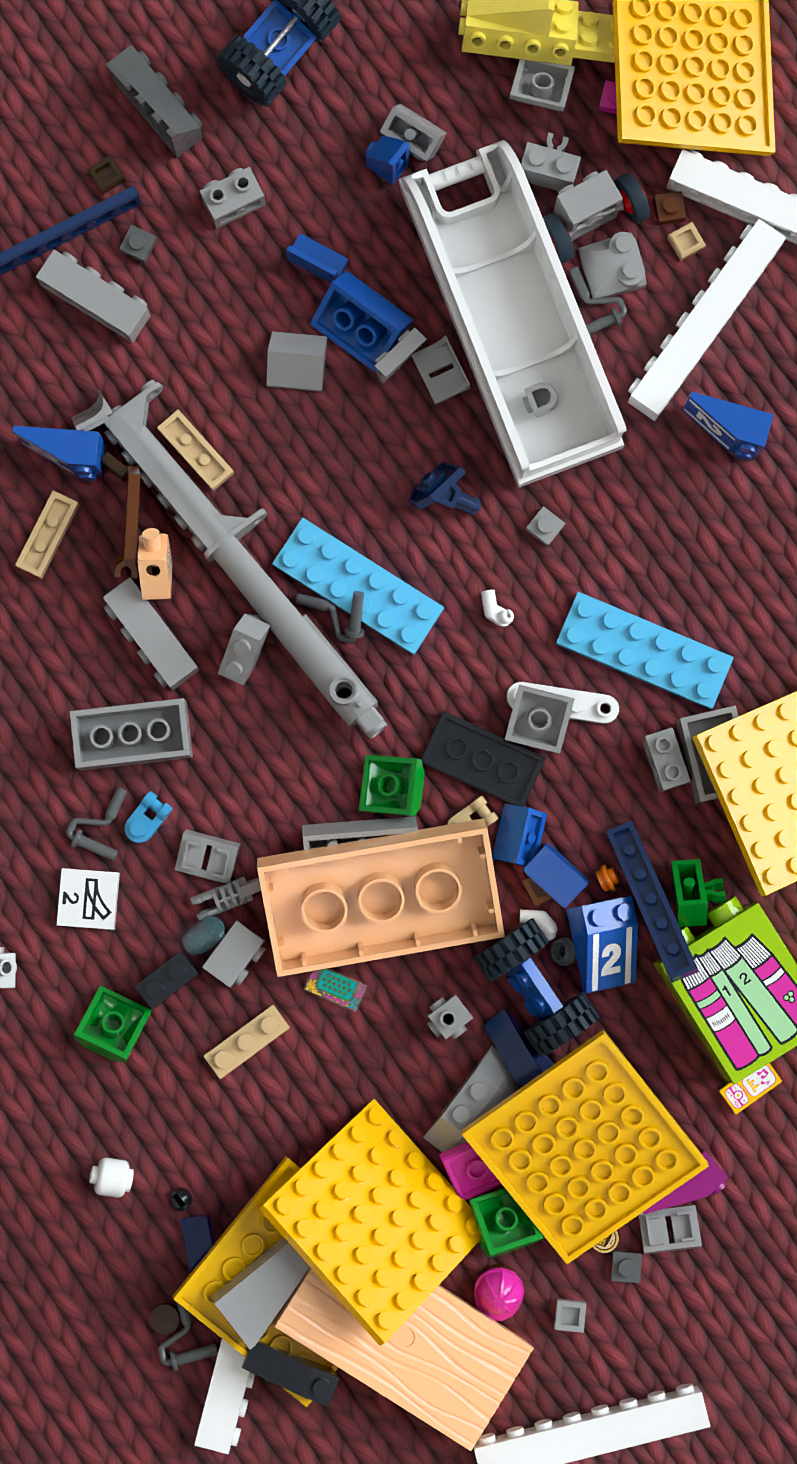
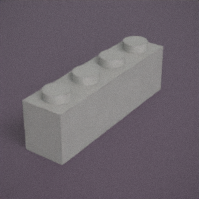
M53 250L36 275L40 286L133 343L150 318L147 303L135 295L131 298L124 294V289L113 281L105 282L100 278L101 275L95 269L89 266L86 268L81 267L77 264L78 260L65 251L61 254Z
M131 578L125 580L103 597L107 602V605L103 608L113 621L117 618L124 625L120 629L130 643L134 640L141 648L137 651L138 655L146 665L150 663L154 665L157 672L153 675L163 688L169 685L174 690L200 671L148 600H142L141 591Z
M415 816L302 825L304 851L323 846H335L340 843L358 842L369 838L418 831Z

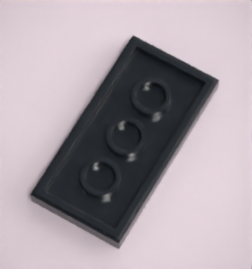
M443 711L421 758L422 764L511 805L524 807L546 759L544 756L505 740Z

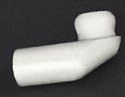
M495 590L481 592L485 617L498 626H508L514 619L513 612L510 609L506 610L497 605Z
M520 909L519 923L523 924L534 918L548 940L555 938L558 930L557 924L545 911Z

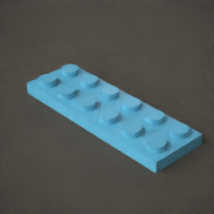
M305 518L301 519L272 563L275 568L351 615L353 592H364L361 622L412 655H415L444 610L442 605Z
M577 592L556 642L558 646L710 710L713 709L734 658L580 592Z

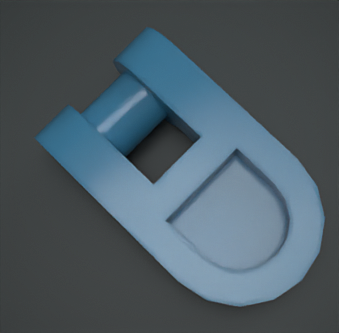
M150 791L125 824L126 836L136 843L147 842L169 816L173 808L167 803H161L157 800V795ZM149 808L157 813L153 820L145 815Z

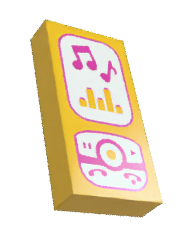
M769 1063L735 1085L728 1082L718 1091L733 1113L738 1114L780 1084L782 1080Z

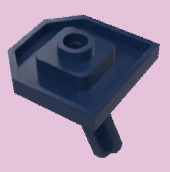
M442 461L433 471L426 473L420 479V483L412 490L407 500L412 507L420 510L435 502H439L472 515H476L481 507L479 499L461 492V488L456 484L466 473L461 466Z

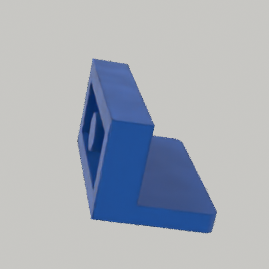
M301 233L294 245H288L286 249L288 261L329 283H332L342 275L349 263L348 258Z
M505 804L492 858L526 867L539 852L547 813L528 807Z
M548 842L524 868V872L564 908L589 883V879Z

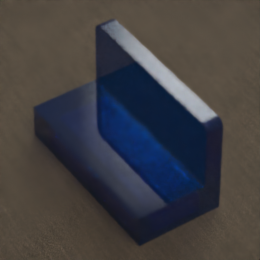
M210 1213L181 1219L190 1274L215 1244Z

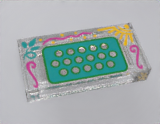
M326 968L311 971L304 990L357 1012L368 985Z

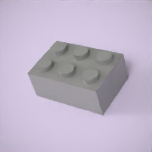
M736 705L680 718L676 721L696 804L719 798L692 737L738 717Z

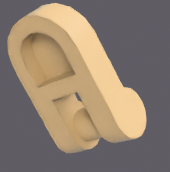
M481 796L454 815L447 825L472 821L469 815L475 811L482 819L484 818L487 827L499 818L495 812H490L485 805L487 801Z

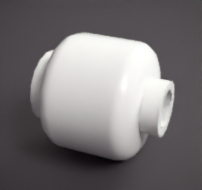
M102 1158L98 1166H92L89 1183L94 1184V1190L98 1195L121 1198L125 1192H130L134 1170L129 1169V1163L125 1160Z

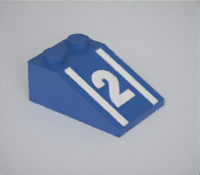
M692 391L682 409L686 415L728 452L735 453L734 456L736 458L746 461L751 460V458L756 459L764 449L774 415Z
M13 426L14 434L23 445L75 476H79L80 480L95 481L96 477L103 478L104 465L101 459L105 455L106 444L99 432Z
M632 896L566 909L584 994L635 983L638 923Z

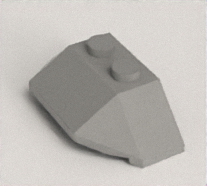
M490 1046L423 1136L425 1140L441 1152L467 1142L462 1136V1129L519 1090L518 1083L494 1046Z

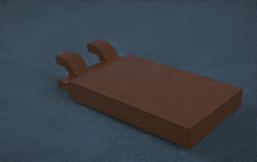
M127 466L123 553L115 559L114 577H120L121 569L126 566L130 568L132 578H137L138 575L135 561L140 491V471L138 466Z

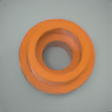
M606 864L602 865L601 869L596 871L602 889L605 892L610 890L612 892L617 891L616 884L620 883L615 869L613 867L609 869Z

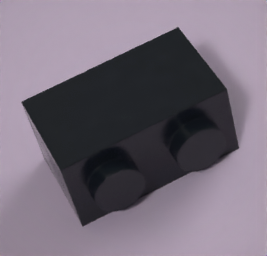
M180 951L137 984L135 988L151 1009H155L201 974V972L186 952Z

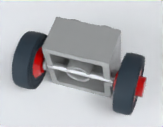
M605 170L599 174L596 171L587 175L583 182L575 187L568 185L560 190L554 212L542 218L560 263L563 264L575 256L572 241L617 218L619 210H623L631 222L638 224L650 217V208L644 189L630 173L617 177L613 182L609 173Z

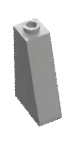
M283 1237L214 1293L211 1299L251 1350L288 1300L310 1266Z

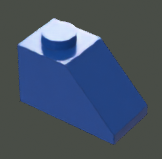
M382 135L378 142L373 141L365 152L366 167L393 186L409 165L410 144L400 139Z

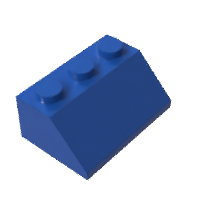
M346 271L331 283L310 325L377 373L375 360L385 351L387 353L390 352L399 343L398 338L409 329L414 319Z

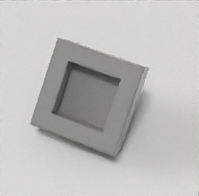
M543 506L526 527V531L548 547L564 527L565 522Z
M557 1298L554 1329L584 1333L586 1301Z

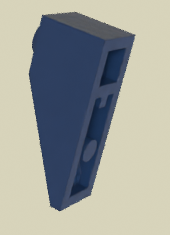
M503 1008L484 1024V1028L510 1073L521 1087L554 1065L547 1055L539 1057L525 1036V1029L506 1008Z

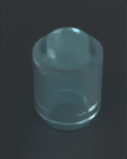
M205 916L185 932V936L182 938L184 947L192 955L204 954L225 937L224 924L217 917Z

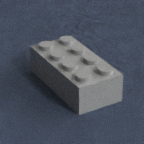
M184 698L70 711L75 768L80 771L193 758L187 701Z

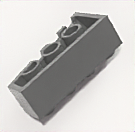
M131 44L105 64L111 79L177 158L203 138L201 132L203 125L199 118L193 112L189 114L184 109L185 103L177 92L173 94L166 87L168 85L167 80L159 71L155 73L149 66L151 62L142 50L137 52Z

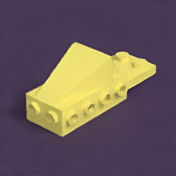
M462 0L460 16H465V18L460 17L458 35H463L462 52L571 66L573 57L615 63L613 15L578 11L579 2L570 0Z

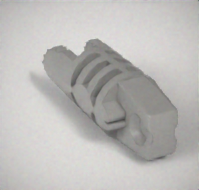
M245 877L191 897L192 904H200L211 898H214L216 903L215 907L202 910L197 914L198 920L202 921L252 901V894L261 891L259 877L247 882Z

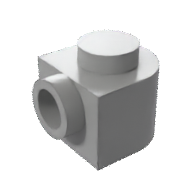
M540 382L524 389L527 395L522 398L528 413L534 412L536 417L552 411L558 404V393L548 383Z

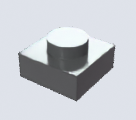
M131 225L119 250L121 253L145 264L157 241V237Z
M612 1250L610 1280L640 1283L642 1253Z

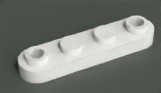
M526 682L513 684L507 692V702L511 708H513L519 685L574 698L569 718L574 720L608 724L619 713L617 701L613 697L604 694ZM602 704H607L610 707L608 714L600 711Z

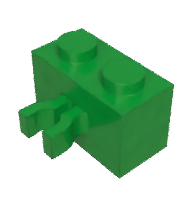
M700 859L671 861V887L679 927L707 925V901L725 903V891H715L723 890V878L704 882Z

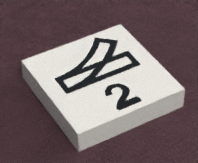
M62 868L57 925L115 930L120 873Z

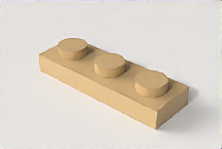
M179 410L175 411L157 427L160 433L212 491L216 490L234 474L231 467Z
M53 490L15 566L42 579L80 504Z
M273 1004L205 1054L204 1058L221 1079L288 1030L290 1026Z

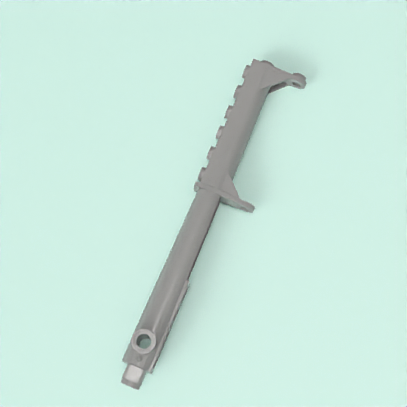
M154 380L148 381L141 388L142 392L124 406L119 405L111 410L113 413L108 415L110 420L104 423L107 429L104 432L105 436L113 446L117 443L124 450L121 455L130 466L136 465L141 471L140 478L148 488L153 485L159 493L156 495V498L165 509L172 508L176 513L173 517L182 530L186 528L190 530L194 535L191 538L192 542L201 552L204 549L206 550L204 555L208 562L216 560L263 621L270 625L271 631L349 727L357 724L369 739L374 738L387 727V723L375 709L378 706V701L306 614L302 616L239 542L268 513L265 509H260L249 518L226 516L219 513L146 427L149 402L163 390V386L159 382ZM343 690L351 693L350 697L345 699L339 698L337 694Z

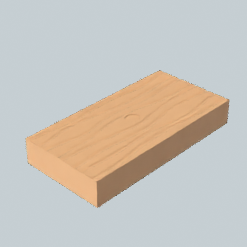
M484 818L421 829L410 833L386 835L358 842L352 841L335 846H323L306 851L300 850L257 858V870L277 977L505 937L488 829Z
M311 1267L272 1321L277 1329L470 1451H472L489 1420L534 1349L526 1340L440 1285L436 1287L388 1341L379 1346Z

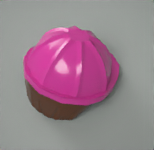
M495 1264L486 1268L475 1282L474 1297L478 1310L495 1321H504L512 1317L518 1310L523 1300L524 1287L522 1280L515 1270L504 1264Z

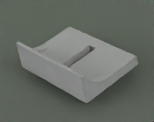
M416 328L411 332L407 330L398 338L399 343L390 352L387 353L385 351L375 360L377 376L382 384L412 354L416 353L427 340Z
M446 336L433 345L411 355L435 405L470 389V383ZM451 364L453 365L454 368L436 377L430 378V374L438 370H441Z
M98 390V399L95 404L71 417L76 430L90 431L110 420L108 415L113 412L100 390Z
M185 830L175 870L227 884L231 882L240 843ZM207 845H210L212 849L206 870L202 869Z
M695 1205L667 1208L648 1214L642 1212L638 1215L643 1255L694 1249L702 1246ZM665 1217L671 1218L674 1243L669 1244Z

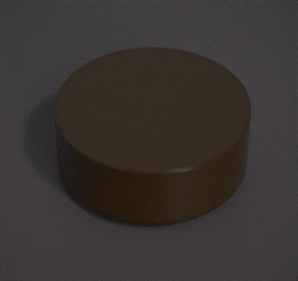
M162 1303L154 1308L151 1313L150 1322L156 1332L169 1334L177 1328L180 1316L176 1306L170 1303Z

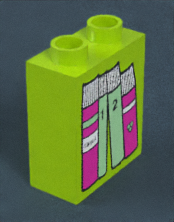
M733 896L727 899L725 903H720L707 912V916L713 926L694 937L688 927L681 928V932L697 965L698 973L671 983L661 958L653 964L725 1081L735 1085L797 1046V964L759 903H750L742 907L737 897Z

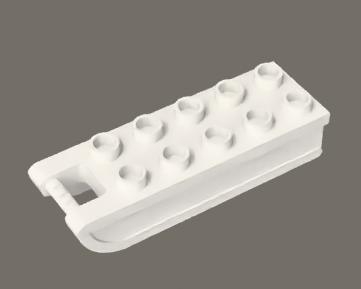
M502 140L478 149L476 151L477 157L431 174H428L427 169L402 177L398 181L517 486L520 488L623 449L624 443L621 437L626 432V426L524 170L513 149L506 141ZM480 174L484 175L492 195L491 197L452 212L443 210L435 191ZM545 382L556 389L559 396L558 404L552 411L536 417L534 412L528 413L522 398L527 396L524 389L537 383Z

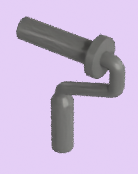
M579 267L570 269L568 271L579 297L585 304L617 303L620 312H617L615 307L611 308L612 313L585 324L589 335L615 323L618 327L621 326V318L627 314V308L622 298L590 299V292Z
M353 592L350 625L345 628V635L341 633L337 611L333 604L324 599L298 594L296 604L322 611L330 610L335 635L339 641L354 643L357 638L364 636V630L361 628L364 592Z
M117 787L106 810L105 820L72 819L66 831L67 837L73 841L71 847L75 849L76 845L114 861L118 853L117 850L82 835L83 830L81 829L76 834L73 832L77 824L109 825L116 818L128 791Z
M178 1302L176 1304L180 1321L184 1328L161 1343L158 1348L161 1363L165 1366L173 1365L174 1372L179 1371L178 1366L218 1355L216 1344H211L179 1354H175L173 1350L170 1351L171 1358H167L165 1349L187 1334L191 1329V1313Z

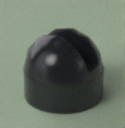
M177 1187L169 1195V1204L176 1211H184L192 1203V1194L185 1187ZM176 1193L186 1204L183 1207L174 1198Z

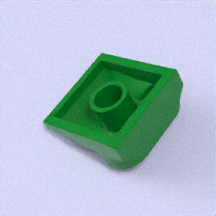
M365 755L359 811L406 817L416 816L421 806L424 783L422 760L417 758Z
M100 986L74 1034V1039L83 1047L115 1062L126 1063L152 1010Z
M506 1189L469 1200L480 1235L479 1245L488 1258L524 1248L543 1239L540 1230Z

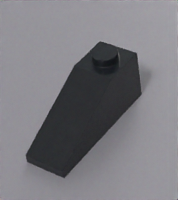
M258 1341L251 1350L248 1349L241 1366L243 1369L297 1395L329 1406L340 1379L334 1369L261 1341Z

